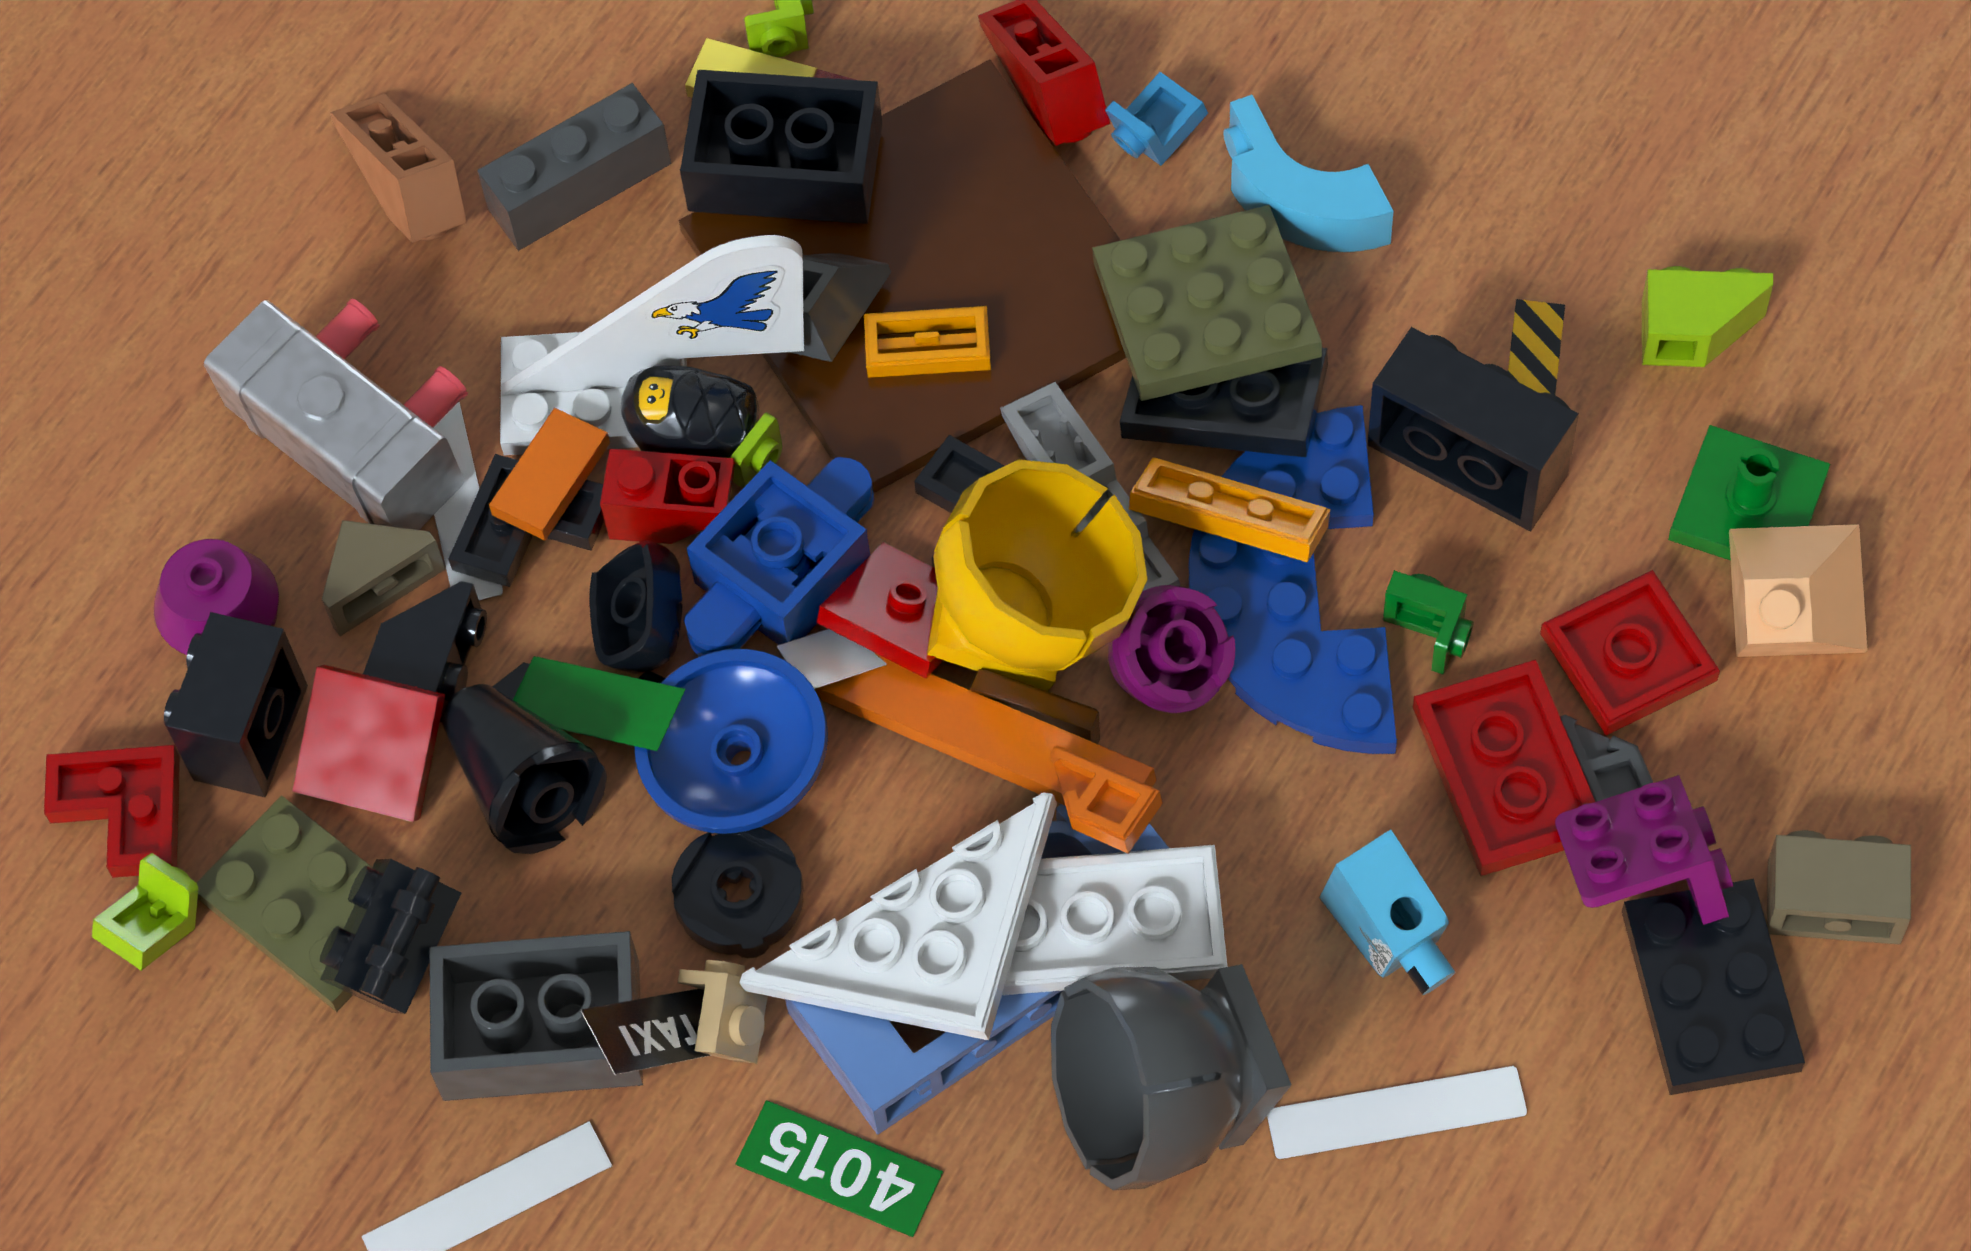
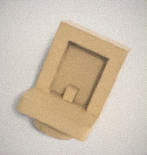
M706 960L704 971L680 969L678 983L704 990L694 1051L736 1062L757 1064L760 1041L765 1027L764 1017L768 996L747 992L743 989L739 982L742 973L745 972V966L725 961Z

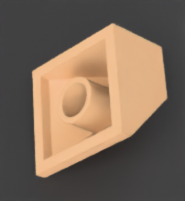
M1859 524L1738 528L1729 530L1736 657L1867 652Z

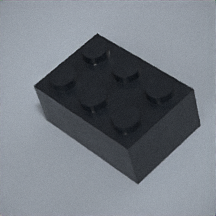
M697 69L680 168L688 211L868 224L883 123L878 82Z
M1411 327L1372 384L1367 445L1531 532L1568 476L1579 413L1571 410L1559 397L1546 392L1538 393L1515 381L1503 368L1494 364H1482L1459 352L1456 346L1449 340L1438 335L1428 336Z

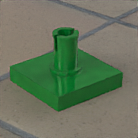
M1709 425L1672 523L1668 540L1731 561L1730 529L1809 526L1831 464Z

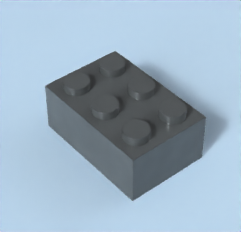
M630 931L430 947V1073L443 1101L643 1085V1069L617 1075L613 1073L581 1012V1009L640 999L639 960Z

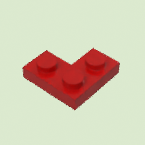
M175 745L46 754L44 814L50 824L108 819L106 868L112 878L139 876L140 861L150 853L155 854L171 866L177 867L180 755Z

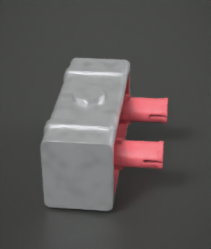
M353 298L350 299L346 306L314 336L269 300L262 301L204 361V367L225 406L244 420L248 428L261 439H268L354 507L360 517L369 524L420 530L464 482V477L448 440L433 427L461 399L468 395L465 386L449 370L439 366L434 371V374L402 404L345 360L373 331L380 327L374 315L360 302Z

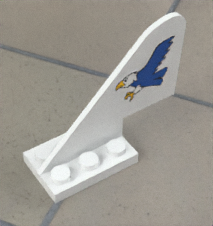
M763 235L734 240L712 248L583 332L501 337L500 444L504 456L522 455L554 407L608 432L610 444L607 449L638 447L629 434L622 418L621 397L629 378L640 370L655 366L687 367V358L804 351L803 253L801 246L793 239L779 235Z

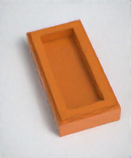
M554 407L490 502L489 507L492 516L546 541L609 446L608 432Z

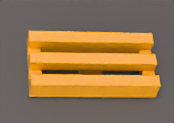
M987 306L864 314L868 378L991 370ZM976 328V333L939 335L937 332ZM919 332L915 333L914 337L878 339V335Z

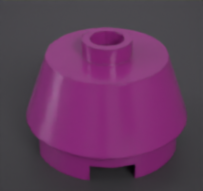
M218 539L194 541L177 550L169 558L162 570L154 600L156 626L165 641L185 655H187L193 636L196 633L202 634L210 612L269 626L273 624L274 626L279 605L277 582L271 570L261 559L229 542Z
M1160 585L1142 591L1120 637L1109 643L1108 646L1109 666L1119 686L1126 693L1147 706L1169 713L1188 712L1203 706L1211 700L1226 682L1232 671L1236 649L1234 636L1228 637L1226 627L1214 609L1218 605L1205 594L1180 586Z

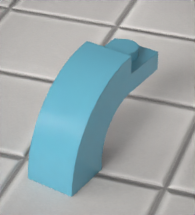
M1252 94L1230 102L1229 128L1224 129L1223 135L1228 153L1232 159L1231 191L1244 210L1270 205L1282 239L1315 250L1355 252L1391 244L1394 211L1369 164L1339 172L1319 171L1303 166L1290 158L1279 146Z

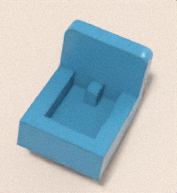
M1159 72L1127 109H1124L1115 101H1112L1105 109L1115 128L1111 133L1114 141L1134 158H1139L1144 153L1160 166L1165 163L1208 114L1202 101L1162 72Z

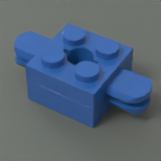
M834 458L806 486L770 460L687 547L694 583L706 591L684 617L690 646L698 657L715 651L740 649L757 630L776 644L781 645L805 637L817 624L820 605L870 556L867 529L858 522L873 507L875 498L872 479L869 471L862 463L851 458Z

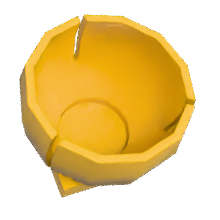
M1018 459L979 478L965 489L944 525L934 550L933 558L938 590L927 655L935 656L938 659L975 671L986 669L1048 691L1056 681L1058 670L1070 667L1120 637L1148 579L1141 533L1115 494L1082 531L1076 532L1078 525L1108 488L1067 464Z

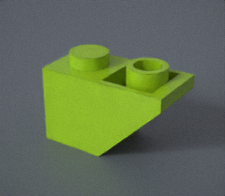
M1671 266L1662 270L1648 269L1642 297V365L1705 367L1766 316L1773 288V273H1754L1744 268H1734L1724 272L1692 271L1681 266Z

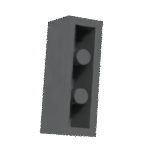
M631 83L477 171L488 210L519 251L669 166L671 159L664 124L634 84Z

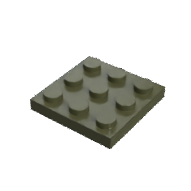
M1270 205L1092 247L1094 266L1141 401L1322 357L1321 338Z

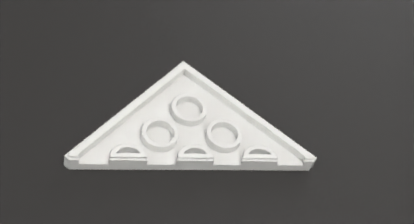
M1045 792L1033 798L1034 803L1000 824L996 820L953 846L952 853L920 872L917 869L913 870L870 896L872 901L839 921H836L835 918L790 944L791 950L757 970L752 967L742 973L740 985L747 992L989 1040L1057 802L1054 795Z

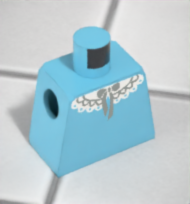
M1391 829L1335 865L1319 898L1378 975L1384 978L1403 967L1421 994L1426 995L1456 973L1436 945L1449 924L1447 915Z

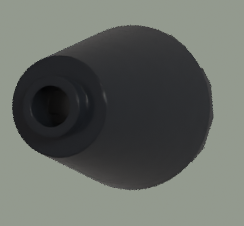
M477 684L463 688L456 692L449 700L442 718L443 728L491 833L508 850L519 854H535L553 848L566 840L559 831L570 825L575 819L582 826L589 820L604 796L607 780L605 767L599 762L596 753L590 747L490 685Z

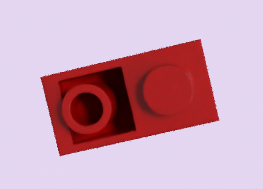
M610 449L600 501L609 539L637 542L650 540L655 543L673 544L704 530L729 504L735 469L734 458Z

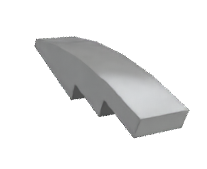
M1056 382L1000 408L1002 417L1026 460L1067 464L1108 488L1078 525L1076 532L1082 531L1115 494L1141 533L1148 579L1143 591L1160 585L1180 586L1179 578L1149 538L1147 522L1142 514L1129 510L1130 498L1116 479L1114 463Z

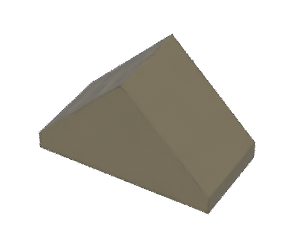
M342 520L322 596V601L333 628L339 636H342L446 570L435 538L429 531Z

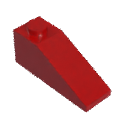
M1015 0L978 15L981 28L1029 113L1040 129L1056 146L1064 142L1073 143L1087 138L1092 131L1110 124L1109 117L1105 112L1106 104L1094 60L1037 0Z

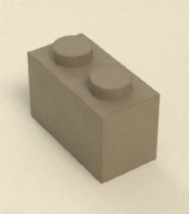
M1808 830L1795 831L1788 835H1776L1768 859L1767 928L1769 934L1901 944L1911 920V845L1893 844L1891 840L1881 836H1862L1853 841L1826 839L1823 834Z

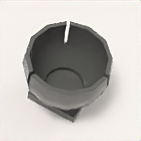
M1242 964L1219 968L1202 990L1195 989L1156 967H1113L1084 977L1064 988L1065 991H1062L1051 1024L1052 1081L1064 1128L1085 1169H1090L1091 1176L1112 1190L1145 1189L1206 1163L1218 1146L1222 1150L1244 1145L1291 1086Z

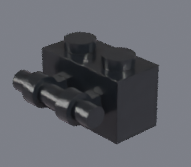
M376 859L372 868L364 866L357 875L348 896V901L355 905L344 929L339 926L333 929L321 952L320 962L325 964L326 967L320 980L388 1012L406 1014L430 963V947L438 945L462 892L439 882L440 877L419 867L413 870L393 859Z

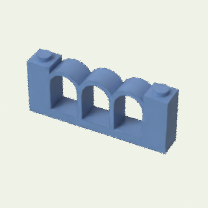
M1060 804L1056 808L1057 821H1052L1041 859L1118 853L1123 851L1072 829L1066 806ZM1149 823L1131 851L1167 849L1169 847ZM1062 991L1002 995L989 1040L945 1032L915 1053L911 1051L889 1020L786 999L785 1002L788 1014L878 1135L1051 1019L1055 1014Z

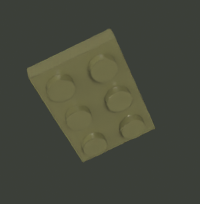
M281 795L197 882L198 900L336 1012L353 996L320 980L326 967L325 964L320 962V955L333 929L336 926L344 929L355 905L348 901L351 887L364 866H371Z

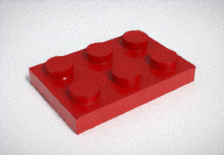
M1536 659L1414 696L1413 710L1480 876L1564 851L1555 825V819L1563 812L1578 808L1584 804L1594 803L1595 799Z

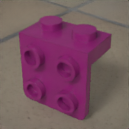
M1679 775L1656 783H1649L1640 788L1594 803L1581 805L1578 808L1561 813L1555 819V825L1585 906L1590 908L1603 906L1686 879L1703 925L1729 917L1722 890L1733 887V882L1721 848L1709 851L1708 846L1716 844V840L1704 806L1692 808Z

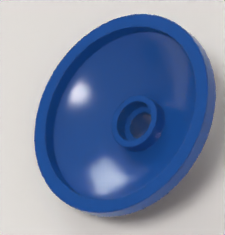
M726 649L705 654L687 662L661 683L686 690L658 751L635 746V760L642 783L651 798L671 818L687 827L709 833L727 834L749 831L771 823L786 814L811 789L821 771L828 745L827 719L822 703L813 686L793 665L775 655L762 651ZM741 751L751 752L749 759L745 763L740 765L731 764L733 757Z

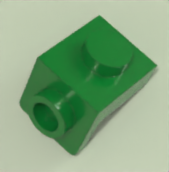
M1394 570L1385 594L1383 621L1437 638L1434 645L1431 671L1444 675L1451 655L1463 657L1474 625V621L1464 618L1468 594L1444 587L1440 581L1425 574H1413L1410 576Z

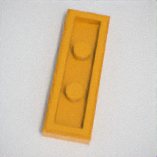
M1153 457L1131 490L1129 510L1304 562L1309 561L1326 532L1331 509Z

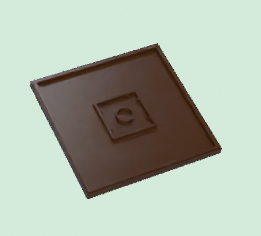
M991 60L882 115L883 123L868 224L693 212L679 219L680 230L697 256L734 240L754 236L779 235L796 241L801 246L803 255L841 253L888 264L891 274L864 314L987 306L991 370L868 378L864 314L832 362L791 352L763 354L831 459L833 460L837 457L851 458L862 463L869 471L872 479L873 493L927 465L948 435L967 444L1006 423L1000 408L1053 382H1056L1061 391L1064 392L1126 358L1094 266L1092 247L1121 240ZM976 328L937 332L939 335L976 333ZM919 332L878 335V339L914 337V334Z

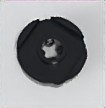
M761 827L738 833H718L714 836L708 832L689 844L680 855L673 871L672 892L674 908L680 924L683 925L686 933L694 941L720 954H738L747 959L763 955L770 945L781 940L791 930L802 910L804 886L796 858L784 840ZM742 877L751 880L749 889L752 895L748 899L739 900L738 902L727 901V892L722 889L726 881L737 884Z

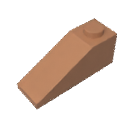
M385 93L330 112L334 126L388 219L412 243L418 240L429 241L438 239L445 235L449 229L467 223L454 160Z

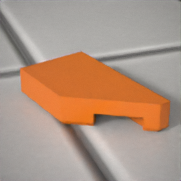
M1056 745L1051 751V756L1072 829L1129 854L1163 804L1160 791Z

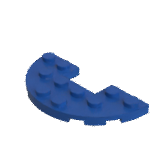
M1363 405L1341 407L1317 413L1307 457L1245 451L1221 476L1331 509L1327 529L1373 526L1374 512ZM1194 529L1189 555V588L1205 594L1218 605L1214 609L1221 617L1228 637L1234 636L1236 647L1235 660L1228 680L1236 688L1235 694L1255 712L1274 725L1281 722L1299 732L1313 736V742L1316 744L1350 752L1396 754L1397 739L1385 627L1321 631L1314 553L1308 562H1304Z

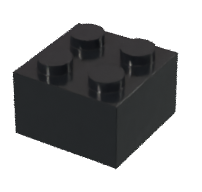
M210 612L202 634L196 633L190 642L186 657L188 670L180 690H173L167 700L164 711V724L193 781L266 797L308 685L284 629Z

